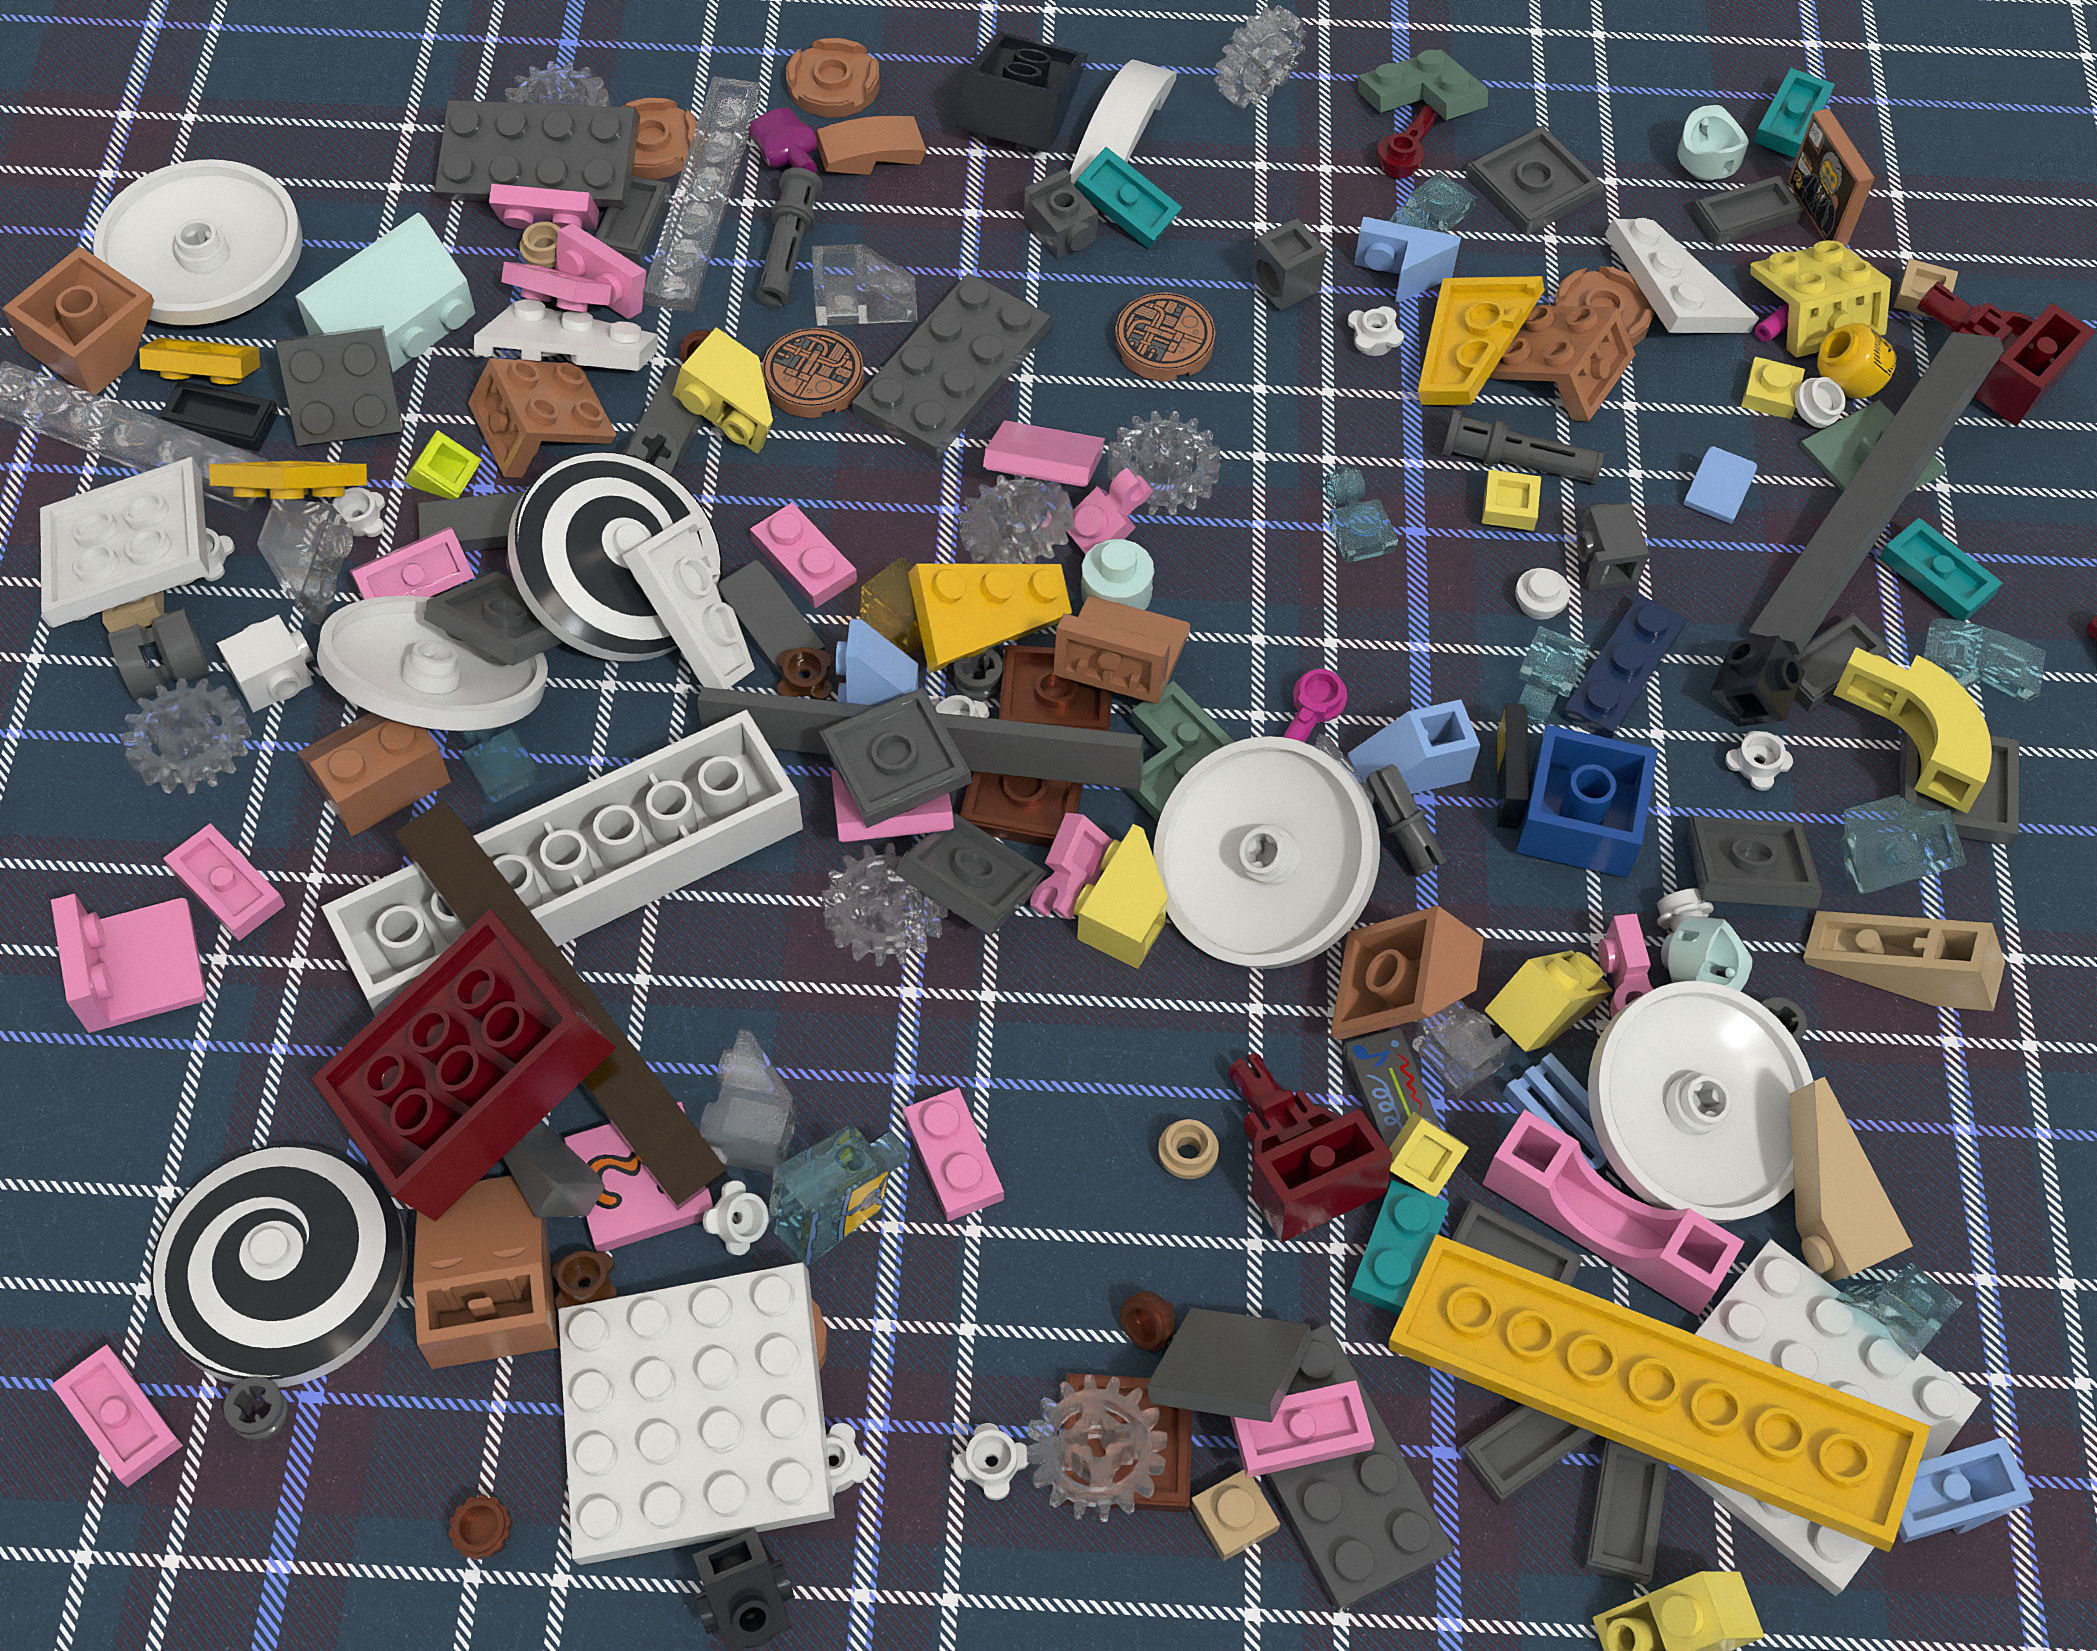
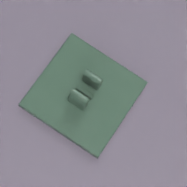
M1878 400L1802 440L1799 446L1844 492L1895 415ZM1935 456L1932 457L1910 492L1945 474L1947 469Z

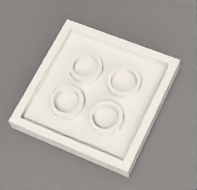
M193 457L40 508L41 612L52 628L74 620L86 619L92 614L124 603L136 602L145 596L178 585H186L198 578L209 575L202 473Z

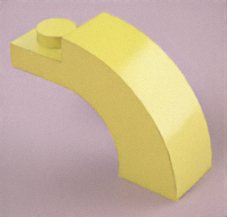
M1856 647L1833 695L1883 716L1904 729L1916 744L1921 757V773L1914 790L1968 814L1987 780L1992 757L1988 727L1973 698L1946 671L1916 655L1910 669L1907 670L1891 663L1884 657L1873 655Z

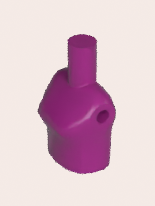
M786 107L777 108L759 116L751 123L748 130L750 138L760 149L768 166L781 168L791 164L793 168H804L816 173L817 166L809 157V154L817 147L816 136L813 130L801 122L791 109Z

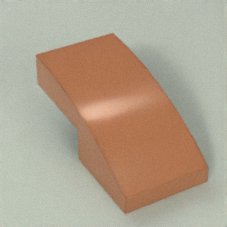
M875 116L847 120L817 129L815 133L817 147L825 171L870 175L876 161L920 165L927 151L913 116Z

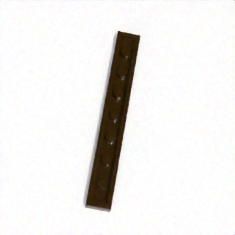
M445 799L395 831L397 841L466 931L484 913L492 909L581 1003L616 1045L617 1048L580 1083L677 1211L727 1175L725 1165Z

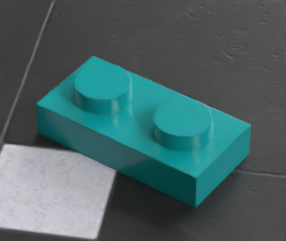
M1790 68L1758 127L1753 142L1796 158L1812 113L1825 109L1835 84Z
M1106 146L1076 179L1074 184L1089 202L1148 249L1154 245L1173 223L1182 209L1178 203Z
M1921 518L1916 519L1885 545L1879 557L1962 624L1991 600L2003 583Z
M1392 1180L1349 1296L1400 1316L1434 1237L1440 1231L1450 1202Z

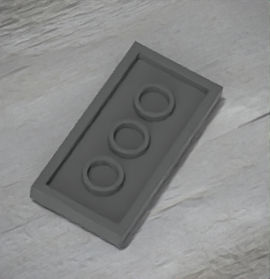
M448 100L434 192L441 200L489 202L491 184L588 192L591 194L597 207L628 208L640 114L635 107Z
M967 273L852 401L853 415L927 456L938 460L1051 329V315Z
M1327 1323L1311 1331L1312 1343L1285 1396L1356 1380L1375 1441L1372 1450L1267 1473L1264 1476L1335 1610L1339 1614L1451 1557L1455 1549L1330 1325Z

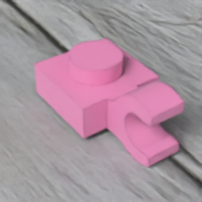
M1125 468L1112 481L1109 494L1097 486L1060 524L1086 554L1096 544L1106 540L1125 539L1136 528L1127 516L1136 507L1145 502L1154 490L1141 475L1136 477L1129 468Z
M1065 814L1047 856L1045 864L1053 869L1054 873L1036 887L1030 900V906L1043 916L1048 917L1053 908L1065 919H1071L1074 915L1073 911L1076 901L1083 888L1088 883L1095 886L1102 874L1100 869L1101 863L1113 840L1085 815Z
M1637 913L1614 916L1605 938L1600 939L1598 945L1601 969L1605 974H1611L1615 994L1610 1003V1015L1612 1018L1626 1006L1625 1002L1633 1001L1654 990L1650 985L1647 975L1651 964Z

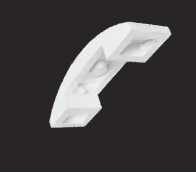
M1134 59L1123 66L1101 99L1080 144L1070 171L1073 184H1075L1076 179L1105 146L1126 163L1128 162L1154 109L1161 110L1176 80L1177 72Z

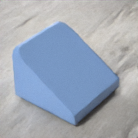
M1710 446L1683 505L1732 524L1750 488L1758 468L1757 464L1717 447Z

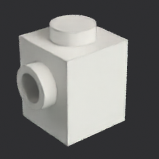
M279 615L263 622L252 624L242 632L217 643L232 677L253 713L279 700L289 699L300 690L314 684L305 664L314 660L306 640L300 630L290 634Z

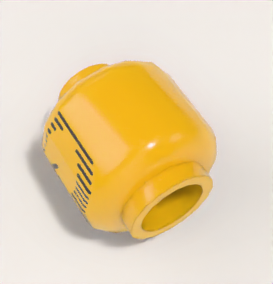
M1851 323L1834 329L1825 337L1820 346L1817 367L1820 375L1830 378L1837 383L1846 397L1850 399H1863L1880 391L1891 379L1896 367V354L1892 345L1872 328L1863 323Z

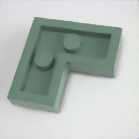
M1441 49L1426 50L1417 57L1398 63L1382 64L1376 70L1358 75V93L1380 113L1419 100H1424L1445 120L1488 107V89Z
M1172 681L1166 686L1159 704L1143 701L1131 711V722L1160 752L1143 764V779L1140 790L1125 789L1159 822L1167 800L1188 771L1212 752L1234 743V741Z

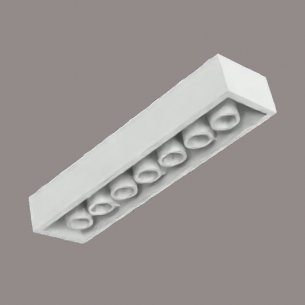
M744 710L473 837L558 947L802 830L803 823L799 794L747 710ZM415 863L321 906L375 1017L466 932Z

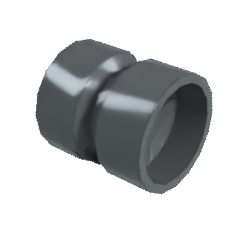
M185 608L155 617L152 628L149 629L137 623L108 633L109 643L116 663L134 701L165 691L167 681L173 679L180 685L211 675L205 654ZM157 644L165 664L152 668L145 649Z

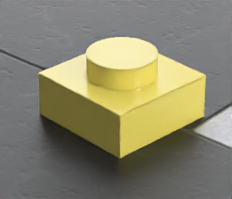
M1755 357L1749 371L1741 407L1791 420L1796 409L1795 392L1802 383L1805 369Z
M1489 469L1485 483L1482 524L1534 531L1538 519L1541 476Z
M1413 1111L1389 1148L1392 1153L1390 1171L1427 1194L1437 1197L1469 1147Z

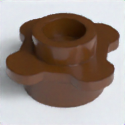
M809 647L783 651L777 659V664L782 669V681L778 684L779 695L790 697L812 696L818 700L827 699L832 692V685L827 680V670L831 667L832 663L830 655L824 650H815ZM806 671L810 676L807 679H803L799 674Z
M578 1251L558 1260L554 1264L552 1275L559 1285V1294L555 1298L557 1310L618 1297L617 1290L611 1285L610 1272L614 1268V1262L609 1254L605 1252ZM590 1280L589 1286H579L580 1281Z

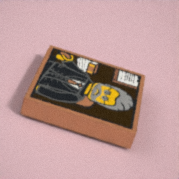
M1827 108L1812 113L1787 183L1824 241H1838L1847 247L1875 177L1833 113Z

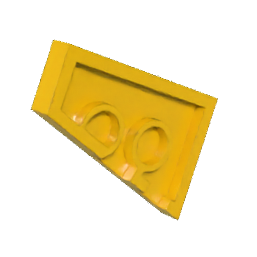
M1542 276L1443 278L1418 387L1421 405H1471L1545 291Z
M916 564L908 572L929 674L945 668L949 663L964 657L971 658L984 653L992 646L1008 640L1015 641L1056 625L1060 622L1064 613L1072 614L1061 564Z

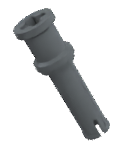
M790 168L781 174L779 187L782 193L780 200L773 205L770 218L774 231L761 281L756 291V297L762 304L772 308H780L783 304H787L802 238L813 229L815 221L812 211L814 202L821 197L823 190L822 180L815 173L804 168Z
M1454 409L1441 455L1450 456L1454 452L1483 459L1484 465L1490 467L1493 465L1498 466L1499 461L1589 482L1593 485L1598 480L1604 458V452L1583 449L1553 440L1509 431L1508 425L1504 424V421L1495 420L1493 424L1473 420L1462 417L1461 411Z

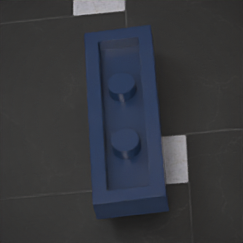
M1639 594L1566 704L1561 718L1592 735L1613 739L1681 634L1687 618Z

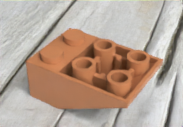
M513 1175L477 1181L437 1221L417 1211L413 1274L417 1345L431 1369L559 1348L546 1217H535Z

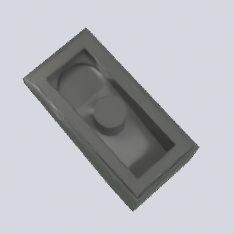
M759 560L752 561L716 585L722 603H726L733 608L742 635L781 678L782 669L779 668L777 659L783 651L788 649L794 650L800 647L825 651V645L775 578Z
M538 1123L503 1156L536 1218L589 1216L605 1188L599 1175L544 1123Z

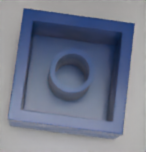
M1546 724L1533 762L1528 787L1529 800L1522 818L1516 853L1628 878L1643 843L1658 749Z

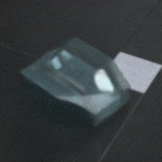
M1899 794L1844 810L1845 834L1841 838L1840 844L1854 896L1967 864L1950 810H1924L1908 802Z
M1911 1262L1890 1281L1873 1284L1851 1283L1835 1298L1836 1301L1866 1312L1884 1323L1897 1345L1913 1361L1925 1350L1963 1303Z

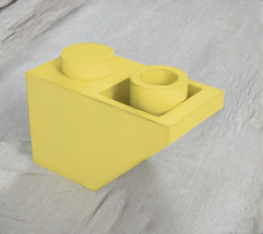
M716 327L681 366L673 395L681 400L682 404L689 411L704 416L721 428L732 441L745 445L758 454L764 446L773 422L760 360L757 355Z
M1133 824L1122 842L1115 839L1110 844L1101 863L1100 869L1104 871L1095 886L1090 883L1086 884L1076 901L1073 914L1079 916L1078 940L1139 969L1165 925L1168 896L1144 829Z
M1570 950L1528 959L1484 1011L1527 1052L1551 1044L1605 1000L1613 990L1601 979L1603 971L1591 958L1583 953H1574Z
M1701 1571L1592 1617L1604 1651H1732L1765 1637L1740 1572Z

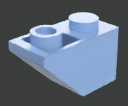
M850 619L847 642L838 641L836 648V675H846V683H839L837 702L880 706L917 690L918 663L862 619Z
M1460 699L1406 712L1350 751L1347 755V761L1353 776L1362 786L1370 803H1375L1376 800L1366 783V778L1374 771L1386 765H1395L1411 794L1470 781L1480 749V743Z

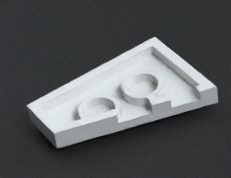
M1646 218L1612 220L1605 233L1607 239L1669 333H1750L1759 317L1654 220Z
M523 299L515 301L474 335V355L493 356L494 347L522 350L521 359L541 361L542 356L570 354V360L576 365L639 371L657 353L658 334L642 331L640 326L631 322H615L612 324L595 320L587 312L573 310L561 312L545 308V305L540 301Z
M698 510L625 553L622 555V558L703 687L727 690L755 668L733 608L721 601L714 578L720 575V571L714 555L705 556L697 531L704 528Z

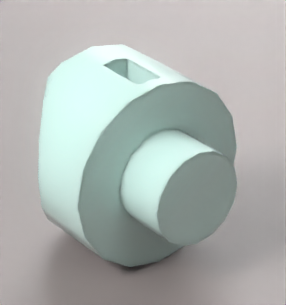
M1702 106L1694 110L1688 117L1679 142L1677 155L1680 163L1695 178L1703 181H1713L1726 178L1739 169L1749 142L1742 128L1722 106Z
M1124 539L1106 540L1096 544L1086 553L1082 563L1081 595L1083 602L1085 603L1087 597L1095 596L1103 600L1145 610L1152 597V581L1154 577L1153 560L1148 552L1138 544Z
M1690 916L1680 923L1674 933L1666 937L1661 948L1662 964L1665 969L1669 970L1673 983L1705 981L1741 991L1748 980L1752 968L1751 955L1739 936L1724 919ZM1716 972H1725L1727 978L1717 976Z

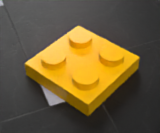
M315 461L209 464L210 486L233 487V497H266L267 489H270V499H303L304 495L308 494V488H312V496L341 497L345 496V486L367 485L366 464Z

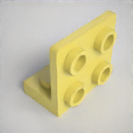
M1831 240L1821 241L1812 248L1793 253L1778 252L1772 254L1769 259L1751 263L1750 274L1789 304L1786 350L1796 358L1819 352L1823 340L1830 332L1851 323L1866 324L1880 336L1886 334L1891 279L1871 266L1869 262L1864 261L1846 248L1842 243Z

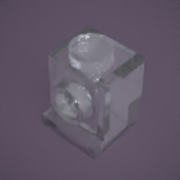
M1458 1000L1428 1018L1417 1020L1419 1026L1412 1047L1455 1096L1459 1098L1503 1066L1512 1041L1505 1033L1495 1039L1492 1036L1491 1028L1486 1019L1478 1011L1468 1009L1461 1000Z

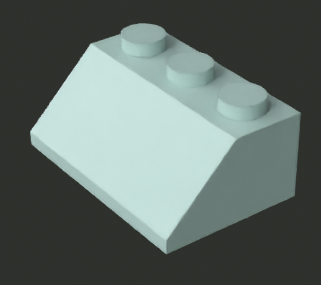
M416 213L295 296L309 335L384 325L393 372L414 357L422 355L428 347L452 330L461 327L469 318L476 314L467 279L427 220L420 213Z

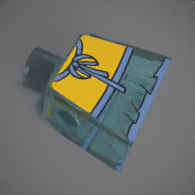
M847 1126L774 1168L768 1226L800 1263L803 1262L806 1267L878 1213L883 1207L890 1173L908 1160L903 1144L889 1131L869 1143L857 1128Z

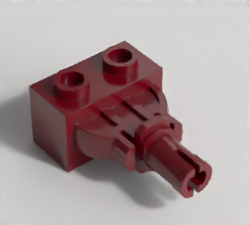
M1936 282L1929 289L1917 306L1919 311L1932 317L1952 332L2000 337L2004 352L1983 381L1975 398L2015 426L2021 423L2066 374L2095 333L2093 329L2053 302L2037 319H2034L2019 312L2001 311L1989 302L1984 303L1982 306L1977 304L1973 307L1950 292L1940 282Z
M1257 1053L1247 1055V1061L1251 1068L1247 1066L1243 1058L1238 1059L1231 1065L1227 1073L1228 1077L1236 1085L1253 1110L1252 1113H1249L1244 1118L1243 1123L1244 1131L1253 1143L1251 1153L1253 1165L1251 1197L1281 1243L1387 1194L1392 1153L1360 1108L1340 1117L1326 1108L1315 1106L1303 1090L1296 1092L1295 1095L1291 1090H1283L1265 1066L1262 1057Z

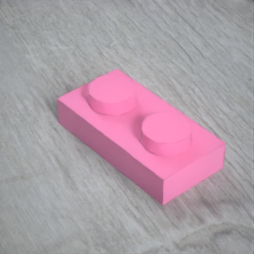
M491 184L489 204L499 220L510 227L527 229L530 225L537 222H551L560 227V229L573 223L582 229L597 230L599 210L591 194L588 192Z
M573 223L558 230L555 270L612 285L610 303L607 306L627 319L642 312L646 279L645 269Z
M504 262L501 282L521 287V297L551 302V296L557 297V307L579 312H587L588 304L609 305L612 290V285L540 265Z
M793 502L750 528L751 541L814 609L857 582V572L854 566Z
M446 527L349 570L363 600L383 596L432 597L475 577L451 527Z
M211 823L163 858L169 870L238 941L285 906L281 895Z
M959 1087L903 1108L904 1120L947 1222L1004 1200V1190Z
M107 1344L51 1384L117 1478L127 1488L183 1446Z
M1356 1380L1285 1396L1272 1423L1230 1416L1246 1478L1372 1450L1375 1443Z

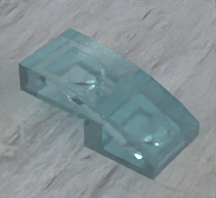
M1935 618L1929 623L1924 659L1946 671L1966 689L1982 680L2015 699L2027 703L2040 695L2046 651L1994 629L1957 620Z

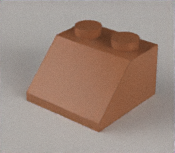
M79 246L2 309L23 350L93 398L131 367L154 299L151 293Z
M372 712L296 752L299 760L351 838L451 782L439 747L425 727L401 723Z
M1439 906L1348 931L1330 1035L1337 1040L1428 1018L1474 992L1477 988L1484 938Z

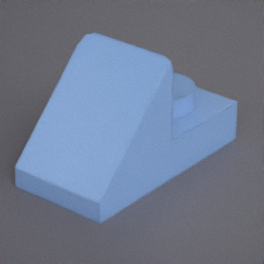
M1363 217L1354 265L1400 274L1395 302H1402L1442 283L1443 278H1452L1461 236Z
M2006 1437L1919 1462L1898 1528L1903 1543L1952 1528L1958 1535L2029 1504L2034 1500Z

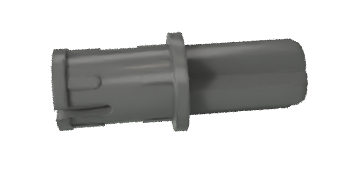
M1393 764L1386 765L1371 773L1366 778V783L1389 824L1385 831L1387 834L1393 832L1413 869L1414 876H1421L1435 869V865L1440 866L1447 862L1446 855L1443 854L1423 817L1428 813L1425 808L1419 810L1397 767Z

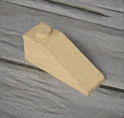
M1816 911L1803 957L1807 965L1932 1006L1994 1011L2005 966V960L1992 923Z
M1822 1077L1790 1093L1796 1228L1802 1238L1801 1247L1803 1255L1810 1267L1815 1272L1820 1273L1821 1277L1830 1283L1854 1275L1912 1247L1913 1245L1826 1078Z

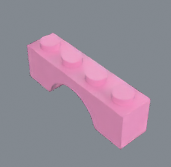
M1525 1109L1495 1154L1483 1181V1185L1696 1316L1701 1314L1718 1289L1745 1242L1690 1208L1682 1210L1659 1209L1641 1203L1620 1192L1605 1181L1589 1165L1581 1151L1579 1141Z

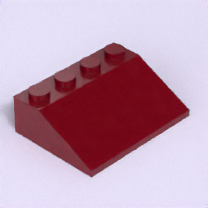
M489 909L311 1079L392 1196L430 1219L437 1221L617 1047L581 1003L498 914Z

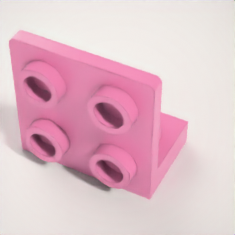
M75 894L51 900L66 1000L88 1033L201 1003L206 1000L207 994L191 908L185 898L166 901L102 919L99 918L96 912L88 914Z

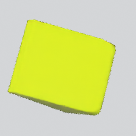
M437 430L423 448L403 482L411 487L447 499H457L482 459Z

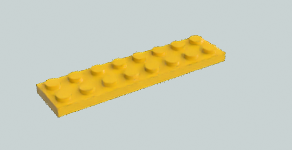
M1437 1234L1389 1339V1350L1887 1552H1890L1894 1544L1931 1426Z

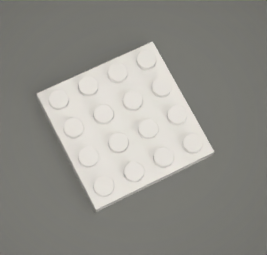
M1771 1239L1695 1333L1697 1336L1931 1426L1920 1462L1941 1456L1982 1400ZM1672 1465L1835 1597L1844 1590L1874 1549L1872 1545Z
M803 1262L558 1309L572 1559L579 1565L735 1537L754 1529L757 1532L835 1518L809 1270Z

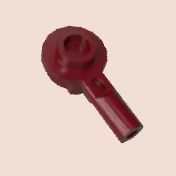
M1424 106L1404 133L1392 134L1380 140L1376 154L1379 160V167L1385 174L1394 178H1407L1412 176L1422 165L1425 151L1420 143L1438 119V113L1431 106Z

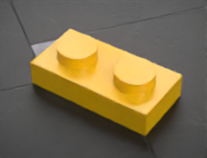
M159 337L139 348L140 369L160 371V376L166 379H187L192 377V374L210 376V381L213 383L237 384L242 382V378L260 367L259 347Z

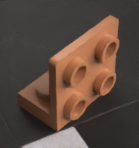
M1534 306L1489 378L1556 381L1559 393L1563 398L1571 420L1590 421L1636 354L1617 307Z
M489 358L468 401V405L504 477L523 478L531 460L539 450L541 441L612 444L616 437V432L585 372L580 365Z
M1089 596L1078 617L1064 613L1057 626L1053 675L1159 704L1189 636L1190 624L1179 619Z

